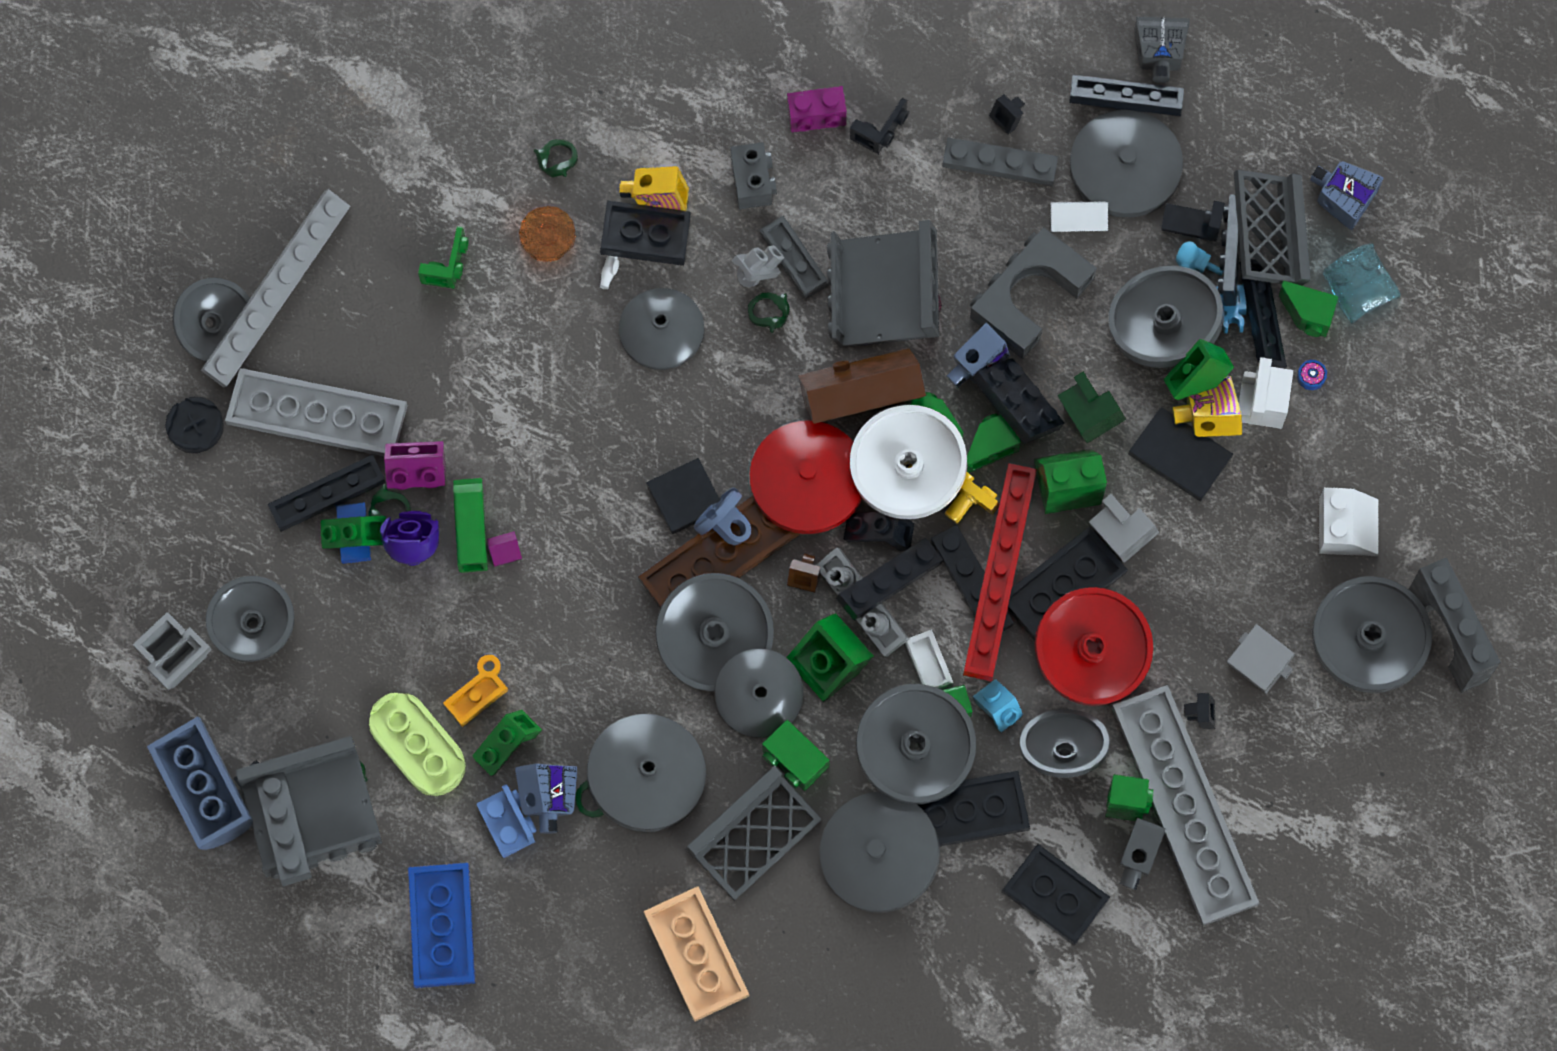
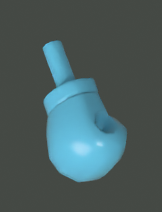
M1191 241L1185 242L1177 253L1175 260L1179 266L1190 268L1200 273L1207 268L1220 276L1224 272L1220 271V267L1209 262L1210 254L1198 248Z

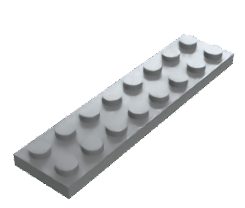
M1168 685L1114 704L1112 710L1141 778L1149 779L1148 789H1154L1152 806L1161 827L1166 828L1164 835L1202 926L1258 906L1259 901Z

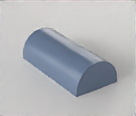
M197 716L147 746L198 849L208 850L226 844L242 835L252 826L253 819L200 717Z

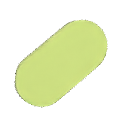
M390 693L380 698L372 707L369 719L370 732L378 745L408 781L421 793L438 796L455 789L465 773V759L459 746L415 696L407 693Z

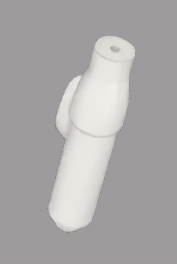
M606 256L601 273L600 288L609 289L610 282L619 268L618 257Z

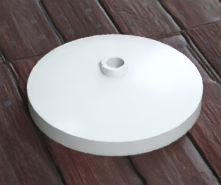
M901 405L878 413L861 428L852 445L850 469L857 491L872 508L893 518L917 519L938 512L955 498L966 476L967 454L962 436L955 425L944 415L923 406ZM913 464L912 468H906V465Z

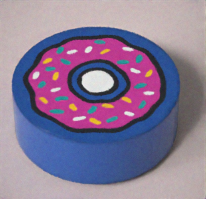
M1316 360L1305 361L1297 373L1299 384L1307 390L1321 388L1327 378L1325 366Z

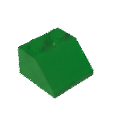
M835 613L817 621L786 658L795 666L802 679L824 702L855 678L874 655Z

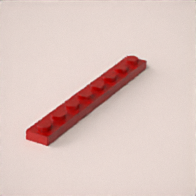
M1008 463L963 676L992 681L1037 469Z

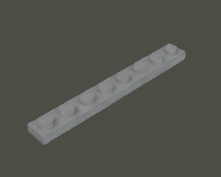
M327 189L321 195L201 369L203 373L223 388L228 386L350 208V205L331 190Z

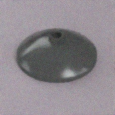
M206 278L188 286L178 297L172 317L176 338L183 349L192 357L207 362L250 300L248 294L237 284L222 278ZM207 318L213 321L212 328L206 326L205 321Z
M655 288L640 293L627 304L620 318L619 336L626 353L638 364L656 370L672 369L689 361L699 350L704 337V320L699 307L684 293L669 288ZM663 318L666 322L659 325L656 323V320Z
M244 576L226 583L214 594L206 612V628L212 643L225 656L242 662L264 660L277 653L290 638L295 622L294 608L285 590L276 582L260 576ZM251 621H258L256 628L248 627Z
M750 649L731 658L721 669L715 685V701L721 717L732 729L750 737H768L786 720L792 723L797 717L803 702V684L795 666L783 655L768 649ZM757 687H763L766 690L765 697L758 698L756 696L755 690Z
M1072 709L1052 710L1038 715L1025 726L1020 737L1021 754L1027 764L1042 774L1058 778H1072L1093 771L1106 759L1110 748V739L1106 727L1094 716Z

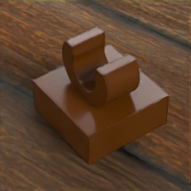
M804 553L802 561L792 559L787 586L816 592L821 566L813 565L815 556Z

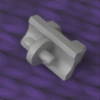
M773 245L768 246L765 251L759 248H752L749 253L736 255L731 261L734 265L739 266L737 271L739 283L744 287H753L760 280L777 278L781 273L777 265L784 257Z

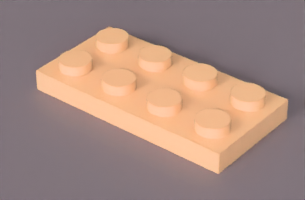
M699 886L644 911V915L694 1022L749 997L748 990Z

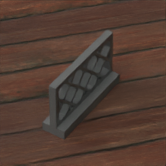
M1245 170L1235 171L1234 184L1242 278L1282 284L1284 280L1303 286L1311 280L1302 175L1292 173L1288 177ZM1244 180H1249L1257 188L1252 195L1244 187ZM1268 184L1277 185V198L1266 188ZM1259 193L1270 203L1266 209L1255 199ZM1248 204L1259 215L1254 221L1246 213V206ZM1272 208L1280 214L1279 225L1268 214ZM1261 219L1273 230L1268 236L1257 225ZM1250 230L1261 241L1257 247L1248 239V232ZM1274 234L1282 240L1281 251L1270 240ZM1264 245L1275 256L1270 262L1259 252ZM1252 257L1263 267L1261 272L1251 271L1250 259ZM1277 260L1283 265L1285 275H1280L1273 268L1272 265Z
M773 766L695 838L685 850L702 865L735 901L822 819L783 778L782 773L776 766ZM780 785L789 794V806L772 805V792ZM768 797V805L760 804ZM793 799L799 806H793ZM755 808L767 809V826L750 825V812ZM772 809L788 810V827L771 826ZM792 810L805 811L812 821L806 827H792ZM746 817V825H737ZM732 829H746L745 846L728 845V835ZM750 829L767 830L766 847L749 846ZM771 830L788 831L787 844L783 848L770 847ZM792 831H800V832L792 839ZM724 837V845H716ZM710 849H724L723 866H711L703 856ZM728 849L745 850L744 867L727 866ZM749 850L766 851V864L762 868L748 867ZM770 851L778 852L770 859ZM716 870H723V878ZM727 871H744V884L736 892L727 883ZM748 871H750V872H756V873L748 880Z

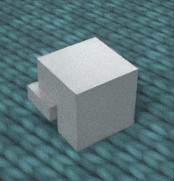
M1109 494L1102 501L1106 507L1089 521L1095 531L1124 563L1159 534L1156 526L1140 508L1130 515L1112 494Z
M168 612L133 644L141 658L149 665L147 667L148 671L168 691L171 688H175L212 650L190 627L185 631Z
M1256 624L1249 634L1245 632L1238 640L1239 647L1227 661L1230 667L1267 694L1280 676L1286 680L1292 673L1293 669L1288 664L1295 656V653Z

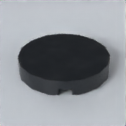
M188 397L180 403L177 402L167 414L165 424L168 437L176 448L186 453L197 454L207 451L216 445L223 434L224 421L217 406L212 401L203 397Z

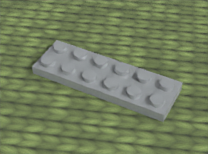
M240 368L225 422L231 426L384 456L385 444L398 443L408 405L406 401Z

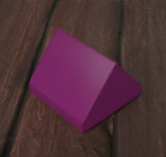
M515 531L487 539L494 567L522 559Z

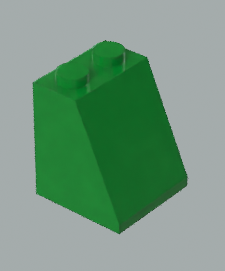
M1092 449L1034 458L1033 461L1035 469H1037L1036 475L1045 514L1102 505L1107 479L1102 456Z

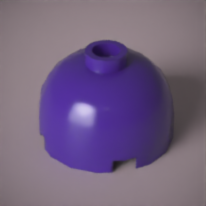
M427 512L399 513L398 519L391 521V517H389L381 525L380 533L384 550L391 559L410 566L418 565L429 559L439 545L437 519L435 521L431 520V514Z

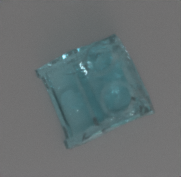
M1373 243L1362 245L1343 255L1323 271V275L1330 285L1333 294L1339 296L1337 303L1351 324L1366 313L1401 296L1398 287L1375 252Z

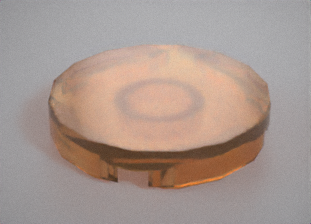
M551 206L539 207L529 212L522 220L519 229L523 249L534 259L545 262L559 260L564 257V254L574 246L576 238L574 222L568 213L560 208Z

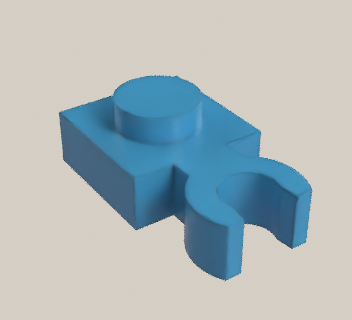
M1237 285L1236 306H1224L1223 295H1220L1224 308V323L1222 327L1224 333H1228V325L1231 323L1239 326V332L1244 331V318L1242 315H1246L1247 310L1243 285Z

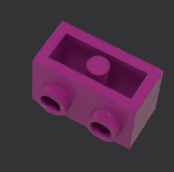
M843 86L787 93V110L791 133L845 126L847 111Z
M444 441L385 444L384 463L387 489L396 488L404 490L411 487L436 488L438 486H445L446 463Z

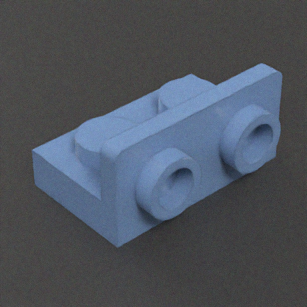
M507 784L502 786L503 791L476 804L503 858L535 843L532 833L537 831L530 816L523 817L519 809L521 803L517 790L510 791Z

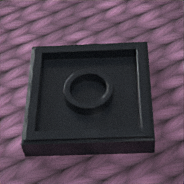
M699 458L646 482L672 534L695 524L696 520L711 504H717L720 501Z

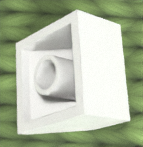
M1324 487L1319 498V554L1378 556V499L1355 489Z

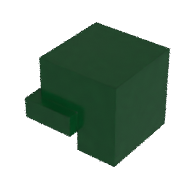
M1084 371L1074 377L1077 384L1057 395L1086 443L1091 442L1127 420L1110 391L1108 390L1098 396Z

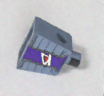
M1340 162L1333 173L1318 166L1313 172L1310 181L1322 187L1317 200L1319 205L1348 229L1353 230L1379 191L1383 177L1346 162Z
M985 323L955 353L953 357L957 366L946 377L956 388H959L969 378L974 382L972 377L977 371L1003 362L1010 356L1006 342Z
M547 764L515 767L522 813L527 816H539L540 833H557V816L570 815L574 811L577 767Z

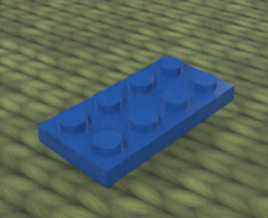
M469 863L408 867L414 987L425 988L475 984Z

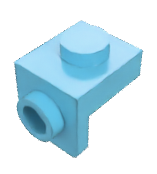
M996 679L973 696L975 703L993 719L996 728L1000 732H1003L1023 716L1016 697Z

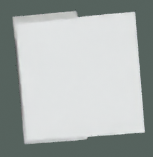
M1260 357L1256 373L1245 371L1242 378L1239 397L1242 423L1282 429L1288 413L1294 370L1271 367L1272 359Z

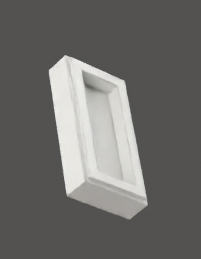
M1051 202V232L1108 231V202Z
M929 630L910 637L905 642V646L920 683L938 689L952 686L953 680L933 631Z

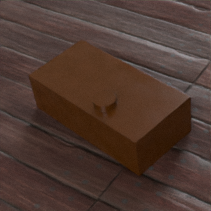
M909 348L854 362L839 361L834 363L833 367L798 375L804 405L814 424L926 396L920 364Z

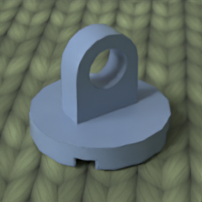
M735 487L727 490L721 495V500L717 504H711L696 520L694 529L700 535H703L713 528L724 541L731 545H739L747 540L751 534L750 523L735 507L742 494ZM731 523L739 526L741 530L740 536L732 533Z

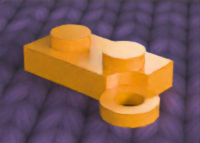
M494 655L481 657L477 664L479 674L443 702L445 708L461 727H464L508 691L506 685L497 676L501 670V663ZM492 662L495 667L492 671L484 670V664Z

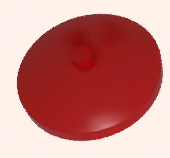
M809 420L792 422L770 433L758 446L750 466L751 493L762 514L776 526L799 534L822 533L844 523L855 512L862 500L854 485L850 469V453L853 440L843 431L823 422L814 424L813 421Z
M1097 587L1082 588L1065 594L1045 612L1036 631L1035 656L1042 676L1051 688L1062 697L1082 705L1102 706L1123 699L1142 683L1152 662L1153 638L1145 616L1128 598L1109 589Z

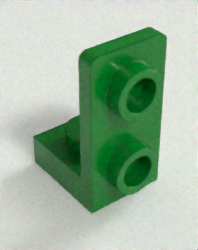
M457 226L448 267L439 262L420 263L418 274L421 284L455 289L456 279L461 280L463 273V263H460L462 253H467L469 238L465 237L463 227Z
M386 516L321 520L322 548L382 546L380 530L381 525L386 520Z
M523 710L506 714L475 751L473 758L490 776H493L501 769L522 742L536 738L542 729Z

